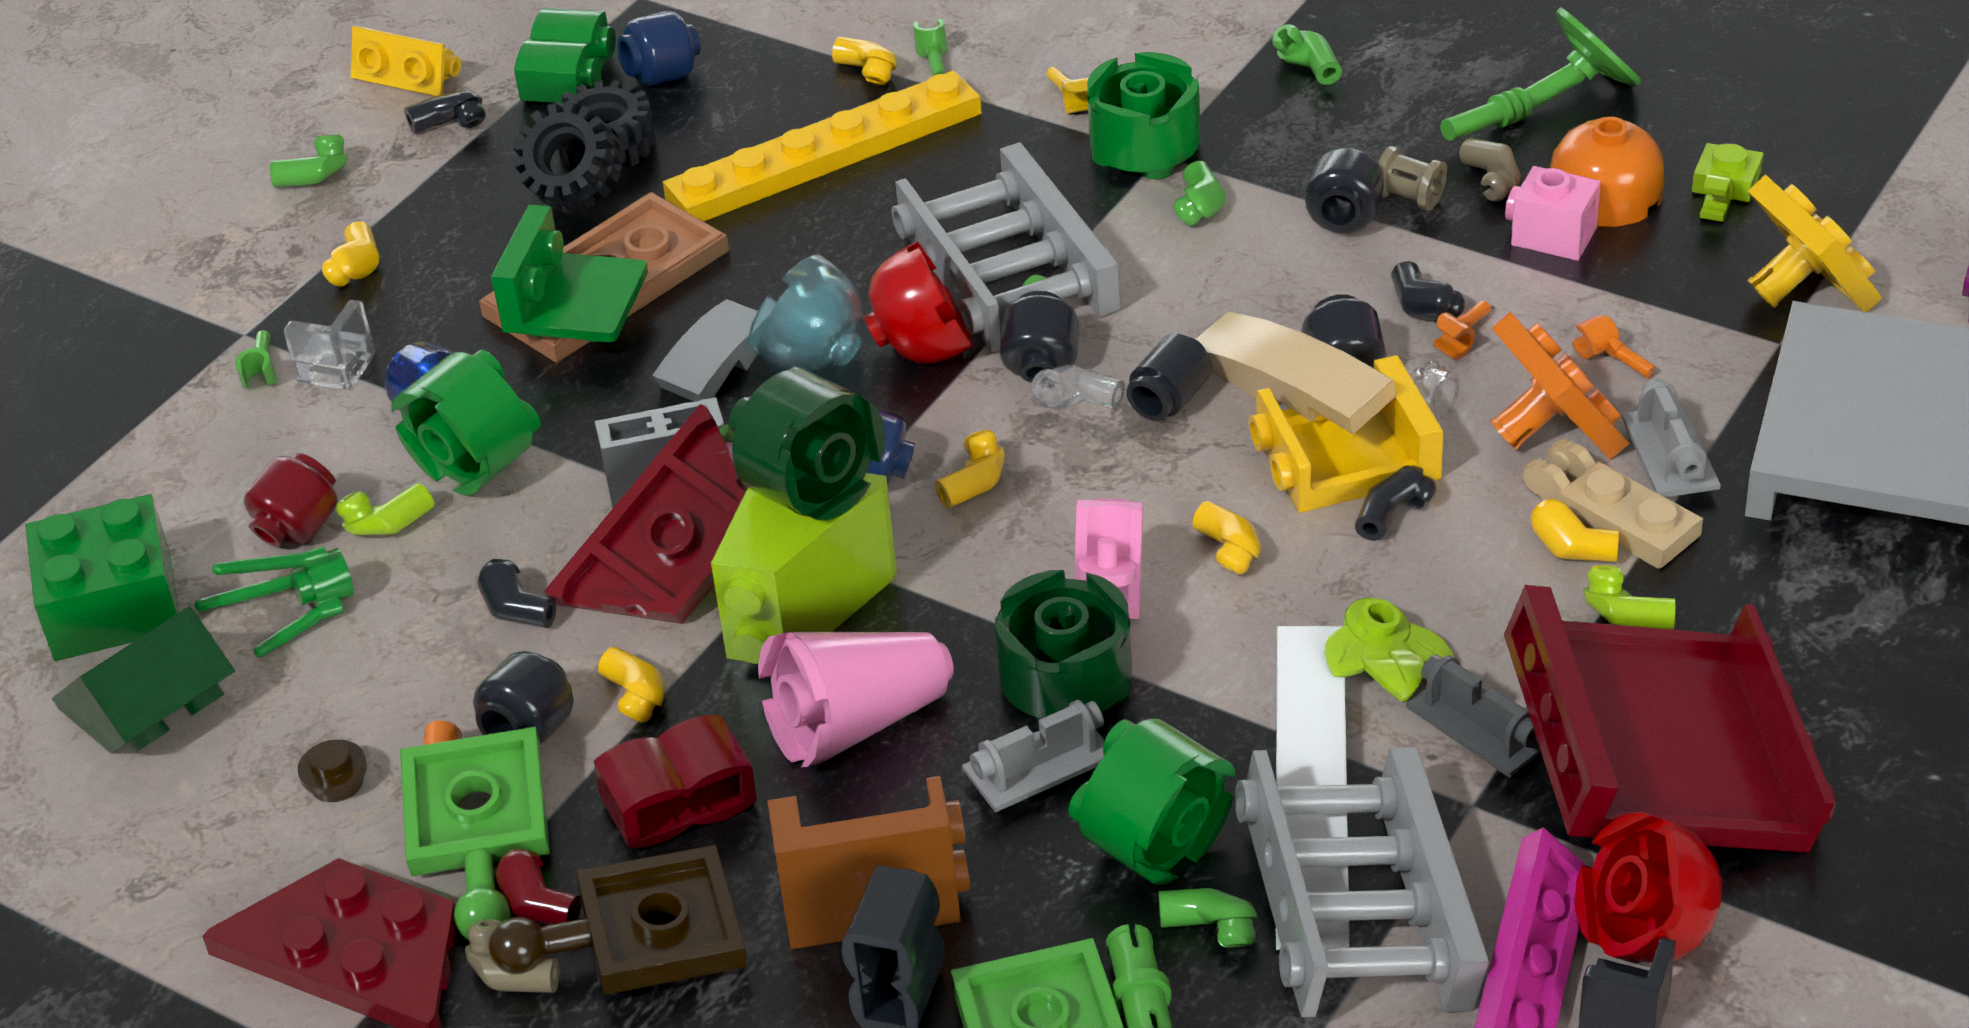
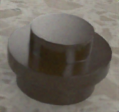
M347 740L321 742L310 748L302 756L298 764V775L302 786L311 792L315 798L323 802H340L355 795L362 787L367 771V761L363 750L357 744Z

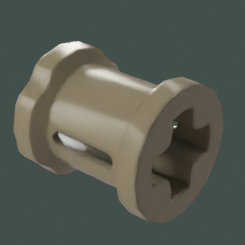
M1389 146L1384 151L1378 162L1384 179L1382 197L1394 194L1416 201L1418 207L1422 210L1432 211L1444 192L1447 181V164L1440 160H1433L1431 163L1404 156L1402 149L1395 146ZM1405 176H1408V177H1411V178H1414V179H1417V180H1416V181H1413V180H1410V179H1407V178H1404V177H1405Z

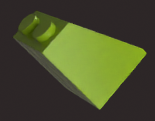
M866 473L863 480L871 483L865 495L846 513L830 520H816L810 516L799 515L749 488L747 489L711 562L727 659L759 664L761 647L769 636L783 632H832L894 580L897 573L886 476Z

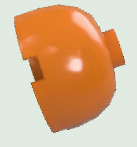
M1602 117L1587 121L1569 130L1553 152L1550 168L1560 169L1568 174L1601 181L1597 226L1618 227L1637 223L1648 217V208L1656 203L1659 207L1663 201V154L1652 136L1631 122L1617 117Z

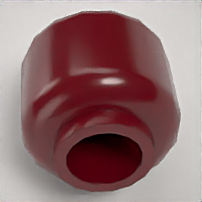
M295 453L293 457L284 455L272 458L248 488L243 499L244 506L252 518L248 525L250 530L262 541L274 547H280L283 541L295 545L308 544L334 512L338 503V496L333 488L336 482L334 476L317 460L303 453Z

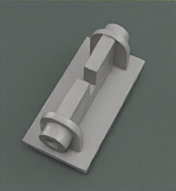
M1661 379L1649 380L1641 389L1638 410L1621 412V418L1654 492L1663 497H1671L1720 489L1721 484L1683 404H1677L1678 395L1674 386Z
M1080 700L1073 701L1069 704V707L1040 719L1039 731L1032 733L1027 726H1024L993 741L985 740L979 743V751L970 755V761L962 765V770L996 813L1096 768L1104 757V739L1095 730L1104 725L1102 713L1094 701L1083 704Z

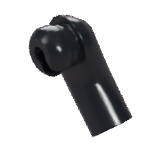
M1401 262L1393 268L1391 278L1400 305L1408 316L1419 320H1437L1439 315L1445 312L1452 314L1456 318L1463 313L1465 308L1464 297L1461 292L1453 290L1450 284L1442 281L1423 280L1419 266L1414 262Z

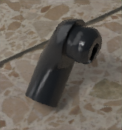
M469 89L437 95L404 107L407 123L413 133L457 118L460 126L472 128L481 124L486 117L485 109L481 105L482 98L479 94Z
M1405 465L1372 486L1367 492L1355 522L1356 532L1367 540L1376 541L1382 539L1386 534L1395 508L1403 500L1407 501L1411 507L1418 509L1423 508L1425 502H1429L1436 492L1434 479L1424 475L1422 467Z
M492 559L486 562L480 570L477 583L490 614L500 620L549 628L556 616V599L552 596L524 592L517 576L521 572L514 562L507 559Z

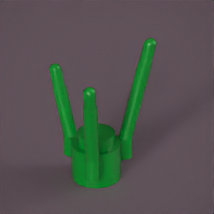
M321 546L302 553L215 563L212 567V572L216 575L293 569H290V575L199 599L195 602L194 606L198 611H205L292 588L301 606L312 603L315 607L314 609L277 631L253 649L254 655L261 658L321 620L344 613L340 600L354 596V588L348 566L341 551L336 548L326 552L325 547Z

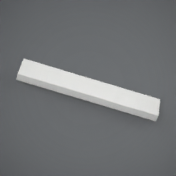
M1277 626V786L1347 785L1345 677H1334L1327 666L1324 656V647L1329 635L1343 626ZM1347 813L1286 815L1292 838L1348 837ZM1348 866L1301 867L1307 892L1349 891ZM1349 921L1316 922L1324 948L1349 947ZM1276 928V950H1280L1281 943Z

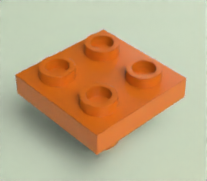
M1510 311L1492 327V330L1533 376L1529 379L1533 385L1497 417H1493L1490 420L1495 429L1516 451L1557 413L1562 417L1567 414L1610 460L1630 444L1613 425L1622 415L1597 388L1591 394H1586L1594 385L1566 352L1557 360L1554 358L1562 349L1538 322L1527 330Z

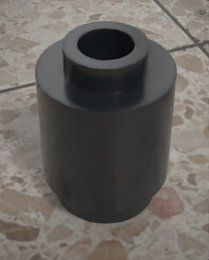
M1178 333L1166 335L1130 374L1126 395L1133 409L1141 416L1153 421H1160L1165 417L1176 415L1211 376L1212 365L1206 349L1199 341L1192 337Z

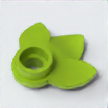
M1361 598L1352 602L1343 617V627L1329 635L1324 647L1325 660L1334 677L1352 676L1365 670L1400 702H1407L1416 692L1423 679L1421 676L1422 667L1432 655L1437 654L1442 658L1447 655L1454 657L1452 650L1436 633L1410 623L1398 607L1387 600L1379 598Z

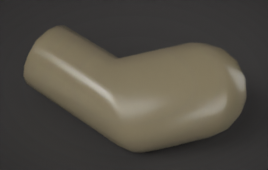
M1468 138L1462 143L1459 152L1461 162L1467 166L1487 170V174L1481 180V185L1491 186V188L1483 192L1487 199L1493 202H1501L1506 197H1509L1514 186H1521L1522 177L1512 149L1508 145L1475 138Z
M485 919L476 921L470 926L468 930L470 944L465 947L467 962L489 988L505 992H556L559 981V962L557 957L545 956L535 968L523 974L514 975L503 972L493 963L489 954L490 936L501 921Z

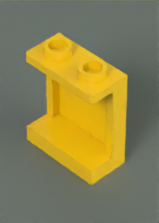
M1398 355L1374 360V369L1393 379L1396 397L1353 435L1321 414L1311 422L1291 408L1281 410L1270 388L1256 391V414L1249 417V430L1252 442L1258 452L1266 451L1270 459V470L1276 488L1279 491H1287L1298 513L1364 498L1372 486L1405 465L1422 467L1423 474L1431 477L1434 481L1442 479L1443 430Z

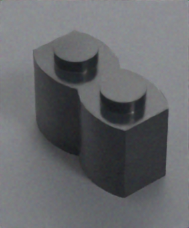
M877 865L872 871L843 939V961L847 970L854 978L849 991V1005L853 1016L862 1028H918L945 959L944 942L939 931L934 926L940 909L939 895L927 874L918 873L906 868L895 869Z

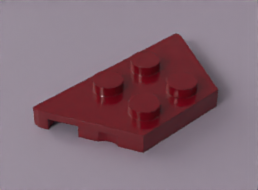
M700 404L544 590L547 596H552L556 599L557 605L683 624L714 586L711 562L747 488L742 484L736 473L732 455L714 417L707 407Z
M337 858L212 926L202 936L208 954L390 1026L396 1028H441V1020L438 1013L442 989H447L451 969L448 952L455 945L457 933L454 922L455 903L451 899Z

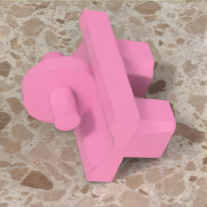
M1114 498L1077 500L1075 579L1086 581V572L1107 579L1126 598L1129 619H1139L1141 605L1143 502H1130L1127 499Z

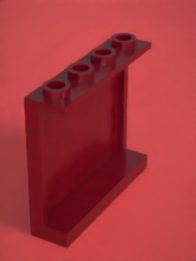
M1524 585L1504 632V637L1568 836L1596 838L1600 830L1617 817L1635 812H1643L1683 826L1695 833L1703 844L1708 846L1810 852L1824 824H1827L1833 816L1836 804L1835 794L1832 785L1826 781L1814 751L1813 738L1804 727L1794 702L1792 687L1784 678L1774 653L1772 638L1769 634H1766L1755 605L1745 604L1731 634L1565 621L1561 618L1551 587Z

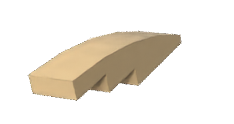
M1227 312L1196 338L1207 351L1212 371L1254 399H1256L1257 390L1270 388L1278 404L1280 402L1311 422L1321 414L1352 435L1396 397L1393 379L1318 339L1262 318Z

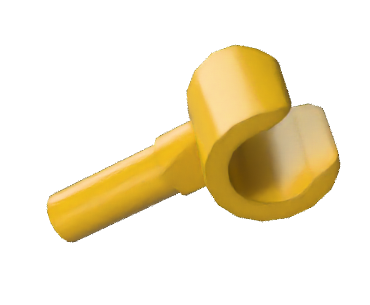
M1050 67L1046 75L1061 91L1065 112L1070 114L1088 111V78L1071 80L1058 68Z

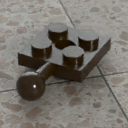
M716 845L576 871L577 887L584 919L540 927L531 919L512 917L498 924L489 939V954L493 963L503 972L514 975L532 970L544 959L546 954L561 953L592 946L603 995L746 967V947ZM658 912L671 913L676 918L674 921L664 925H653L644 921L649 915Z

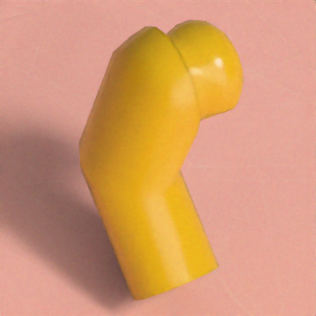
M839 36L834 42L832 50L834 63L863 67L862 74L864 78L876 85H884L890 81L891 71L897 67V58L892 51L869 40Z
M357 221L348 225L344 231L346 243L335 248L331 252L332 257L322 264L323 275L334 286L343 287L351 278H364L370 275L379 264V253L372 229L365 222Z
M984 429L968 435L963 444L965 451L969 455L965 461L964 468L935 481L936 493L945 508L949 509L985 493L998 483L1006 456L1004 447L998 446L997 437L993 431Z
M1556 499L1543 500L1532 510L1531 526L1535 534L1555 557L1570 560L1617 562L1619 530L1586 528L1568 505Z
M1208 500L1198 507L1192 521L1193 528L1223 543V546L1216 553V561L1222 567L1237 575L1247 572L1251 560L1258 559L1261 553V544L1253 524L1247 519Z
M615 646L608 648L600 658L598 672L602 677L627 689L617 703L618 711L642 724L648 722L655 705L661 707L664 700L663 676L657 668Z

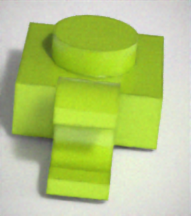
M1706 144L1694 171L1692 192L1706 195L1700 212V218L1723 222L1732 199L1744 202L1750 201L1751 195L1748 193V190L1758 182L1760 177L1763 152L1746 150L1736 144Z

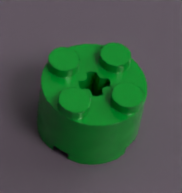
M1141 52L1135 53V62L1118 65L1116 57L1100 64L1090 74L1087 81L1089 142L1092 160L1096 164L1111 166L1125 171L1141 172L1148 179L1158 180L1171 176L1174 173V166L1186 161L1198 149L1201 140L1198 78L1194 79L1192 68L1185 61L1168 54Z
M479 350L473 355L463 352L449 354L397 395L391 404L392 412L400 408L403 421L396 425L395 429L401 443L416 464L436 482L445 475L457 481L460 485L452 491L465 496L476 493L525 453L532 444L533 433L541 425L539 416L534 408L526 401L519 399L514 390L503 379L504 372L498 360L484 350Z
M1127 719L1122 720L1108 733L1103 745L1104 757L1099 762L1089 782L1084 783L1073 795L1068 809L1069 817L1079 823L1081 834L1087 841L1155 885L1169 884L1179 878L1178 875L1170 871L1174 865L1184 856L1197 862L1205 855L1219 835L1229 815L1234 798L1232 793L1224 789L1225 775L1236 778L1235 769L1229 761L1161 719H1148L1138 724H1134Z

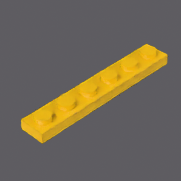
M954 70L945 74H937L930 77L927 81L898 92L887 93L880 97V99L851 110L837 112L830 118L801 129L790 130L783 134V136L754 147L740 149L733 155L707 165L690 168L683 174L662 181L665 199L704 222L982 114L980 95Z

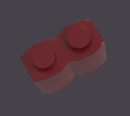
M704 715L685 720L671 727L658 738H639L621 743L602 753L594 760L599 795L628 848H642L665 842L681 834L692 824H709L728 819L744 811L757 801L753 767L721 715Z

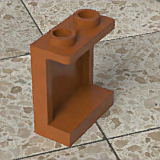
M940 776L926 778L929 806L925 808L801 827L796 796L767 800L791 949L843 941L872 871L877 865L895 869L906 868L918 873L927 874L935 885L940 900L939 914L934 926L961 922L958 893L970 891V880L964 848L953 850L952 845L965 843L963 818L959 800L945 802Z

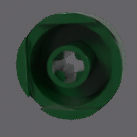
M792 367L769 378L751 397L740 399L734 405L729 417V427L734 433L732 444L733 463L742 484L799 515L810 516L816 520L834 519L856 505L871 485V483L863 480L871 461L874 460L880 463L884 452L885 429L883 419L877 407L855 392L801 367Z
M1048 570L1030 575L1018 581L1005 592L1000 600L1001 609L997 617L995 616V639L1000 686L1004 695L1015 707L1036 717L1039 723L1040 719L1069 707V704L1076 700H1080L1083 704L1094 701L1100 711L1103 712L1118 701L1124 700L1129 696L1132 690V654L1128 603L1123 593L1113 583L1099 575L1087 572L1086 581L1065 579L1064 570Z

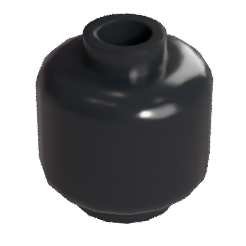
M1337 148L1325 153L1315 163L1305 191L1306 210L1312 220L1323 229L1337 234H1351L1364 229L1375 218L1384 190L1383 173L1379 165L1367 153L1353 148Z
M1048 291L1027 292L1011 302L1003 311L1000 325L999 354L1004 366L1015 375L1021 376L1025 381L1034 384L1050 382L1056 376L1068 372L1075 365L1078 354V318L1074 309L1059 296Z
M1347 294L1329 296L1319 301L1304 319L1301 327L1302 333L1351 355L1373 369L1374 360L1386 358V349L1377 311L1365 301L1358 300L1354 296Z
M528 651L510 654L476 687L473 698L475 719L482 735L536 727L540 745L570 716L574 703L572 688L563 668L552 659Z

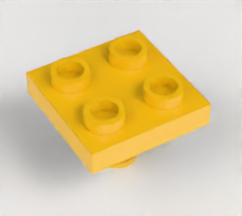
M1765 174L1748 190V193L1786 238L1785 241L1788 244L1754 277L1751 276L1747 280L1771 307H1777L1778 303L1812 271L1817 274L1821 273L1862 312H1868L1883 298L1868 279L1876 272L1875 269L1855 248L1849 246L1852 240L1830 217L1826 216L1822 220L1817 214L1811 216L1817 209L1797 187L1790 184L1783 191Z

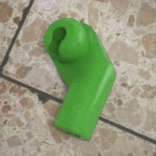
M1291 24L1283 25L1275 31L1272 38L1273 46L1277 49V55L1286 63L1311 68L1317 81L1324 85L1333 84L1340 78L1342 68L1327 40L1322 35L1312 31H1299L1295 25Z
M340 134L318 136L314 141L317 155L312 157L272 160L270 163L272 185L275 188L315 185L343 168L348 159V153H344L343 137Z
M1196 161L1189 164L1183 173V179L1188 187L1184 189L1185 195L1175 200L1173 209L1187 226H1194L1203 216L1208 219L1218 213L1224 206L1226 197L1222 186L1207 163Z
M1213 888L1159 891L1161 927L1217 924V929H1219L1217 934L1218 942L1226 948L1250 946L1256 940L1253 921L1259 918L1251 902Z

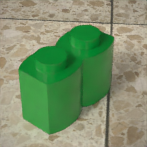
M545 7L538 12L531 29L530 38L522 44L514 66L520 100L556 103V101L562 102L561 96L566 92L577 95L576 87L583 84L587 89L594 88V82L601 80V69L606 59L613 57L616 47L615 30L612 26H608L605 11Z

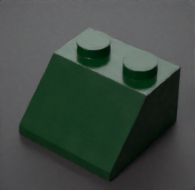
M190 605L79 676L51 699L61 712L109 753L114 752L127 742L131 744L137 753L170 731L163 720L165 717L182 706L185 707L190 716H193L223 696L224 692L217 683L234 673L235 669Z

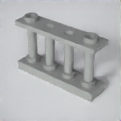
M1021 142L1000 148L1002 172L996 174V180L931 201L923 202L906 178L895 181L898 205L893 206L891 209L893 223L900 238H908L911 243L919 241L923 245L937 268L932 272L937 274L943 286H947L956 305L960 309L967 331L970 334L977 333L991 353L1000 350V319L1004 309L1027 292L1039 290L1054 293L1060 298L1075 295L1079 299L1084 298L1098 317L1120 311L1118 263ZM1003 202L1006 206L1012 205L1016 210L948 233L939 224L940 221ZM1024 232L1029 236L1035 235L1039 242L971 264L968 263L961 253ZM1050 263L1053 267L1059 266L1064 272L994 296L985 286L986 283Z
M1417 747L1390 748L1382 777H1375L1373 784L1277 786L1267 750H1253L1246 780H1238L1236 784L1235 810L1238 821L1240 823H1248L1281 943L1279 953L1281 980L1285 987H1293L1301 1017H1316L1326 978L1425 975L1429 982L1436 983L1445 1012L1473 1011L1489 960ZM1374 813L1376 819L1384 820L1389 836L1292 838L1286 815ZM1390 865L1394 872L1401 873L1405 889L1307 892L1301 867ZM1407 919L1411 926H1418L1423 945L1324 948L1316 922Z

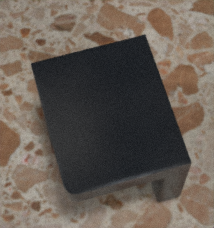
M1660 937L1650 971L1598 958L1596 965H1588L1582 981L1578 1028H1660L1670 996L1676 940Z

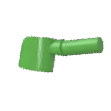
M938 18L937 26L933 28H921L918 21L914 22L913 30L916 53L919 56L927 57L932 76L945 74L942 54L947 51L945 21Z
M259 331L256 335L254 348L246 349L236 357L235 366L243 388H248L249 379L259 373L264 374L268 386L275 385L277 382V376L268 353L271 341V334L268 331Z

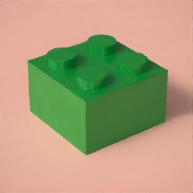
M152 493L130 499H118L109 504L67 514H55L42 520L25 523L34 607L54 662L132 643L179 613L170 550Z

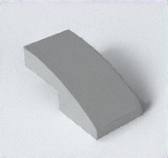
M726 299L702 316L680 338L652 376L661 388L692 401L714 398L734 366L746 371L748 370L777 325L774 317Z

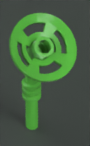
M1560 7L1556 11V15L1565 37L1574 49L1566 57L1569 64L1526 89L1515 87L1509 91L1493 95L1485 105L1442 120L1440 125L1441 133L1445 139L1452 141L1492 125L1503 128L1520 120H1525L1530 117L1533 109L1579 84L1585 77L1591 80L1598 72L1613 80L1633 86H1639L1642 80L1598 37L1569 12Z

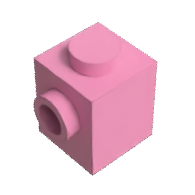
M1533 166L1522 186H1514L1507 200L1505 217L1506 220L1513 221L1511 245L1579 261L1597 229L1601 181L1568 174L1560 169H1546Z

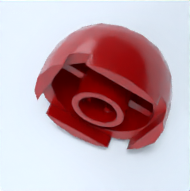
M919 241L897 251L882 262L872 276L868 295L873 312L865 315L864 320L880 348L890 343L898 354L906 360L917 364L937 363L971 348L973 343L970 341L971 335L963 323L961 313L947 286H943L935 272L931 273L937 268Z
M1643 812L1619 816L1600 830L1592 844L1602 847L1595 858L1593 867L1581 865L1576 880L1575 910L1581 933L1587 941L1600 945L1604 950L1603 953L1608 956L1634 964L1652 965L1660 937L1676 940L1674 961L1685 957L1699 947L1714 927L1722 897V878L1717 861L1709 849L1692 831L1676 823Z

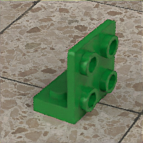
M529 204L491 275L502 331L536 337L549 336L582 339L591 342L616 341L648 274L647 262L639 259L563 253V236L560 231L555 230L551 206Z

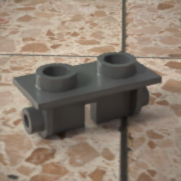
M1435 654L1425 662L1421 670V676L1427 680L1426 689L1408 701L1406 708L1509 778L1541 754L1527 707L1523 708L1493 687L1488 691L1483 689L1482 680L1461 667L1459 661L1451 655L1442 658Z

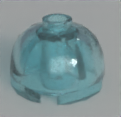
M816 254L805 258L786 273L781 280L790 287L783 293L778 302L768 295L751 324L748 336L749 345L755 349L754 351L762 359L781 371H786L792 367H801L814 374H818L828 370L836 363L839 366H843L855 356L862 344V337L858 334L864 320V306L855 282L837 265L831 263L822 255Z

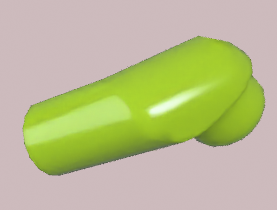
M415 483L387 503L371 506L366 493L361 491L353 492L338 501L336 511L344 520L341 526L354 536L396 534L433 509L435 504L428 489L421 483Z
M1597 565L1589 570L1587 574L1589 586L1583 589L1586 603L1612 625L1674 630V598L1632 596L1622 589L1623 573L1619 567Z

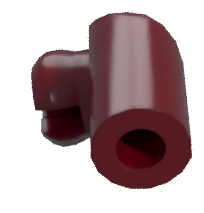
M513 849L501 858L496 871V880L501 893L508 901L511 914L548 925L579 919L581 912L579 895L547 888L540 870V866L544 864L536 852L527 849Z

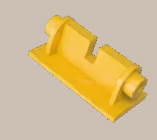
M352 26L350 78L437 96L443 94L444 81L450 77H456L461 70L460 57L455 56L451 49L445 48V44L360 26Z

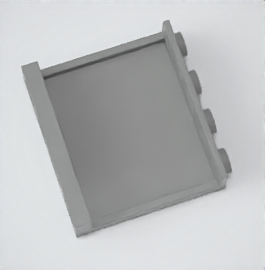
M1793 301L1750 469L1745 516L1771 520L1777 493L1969 525V328Z

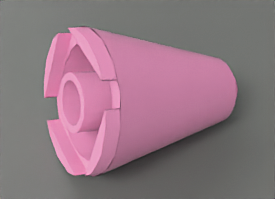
M783 632L769 636L761 647L758 671L759 679L771 676L773 698L762 700V704L776 743L788 760L791 762L804 760L802 767H810L821 764L944 696L947 691L948 681L953 677L954 667L948 648L943 643H938L936 638L928 632Z

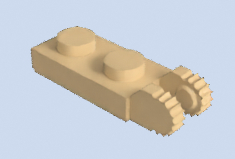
M1560 438L1548 448L1549 451L1546 453L1548 455L1547 460H1542L1541 458L1537 460L1534 458L1522 468L1524 470L1521 472L1523 474L1522 480L1525 481V486L1529 488V491L1534 492L1535 495L1538 494L1543 500L1556 499L1568 505L1586 528L1619 530L1618 546L1658 569L1665 566L1701 536L1702 517L1599 461L1595 463L1587 448L1578 443L1573 444L1572 440L1568 441L1566 438L1563 440Z

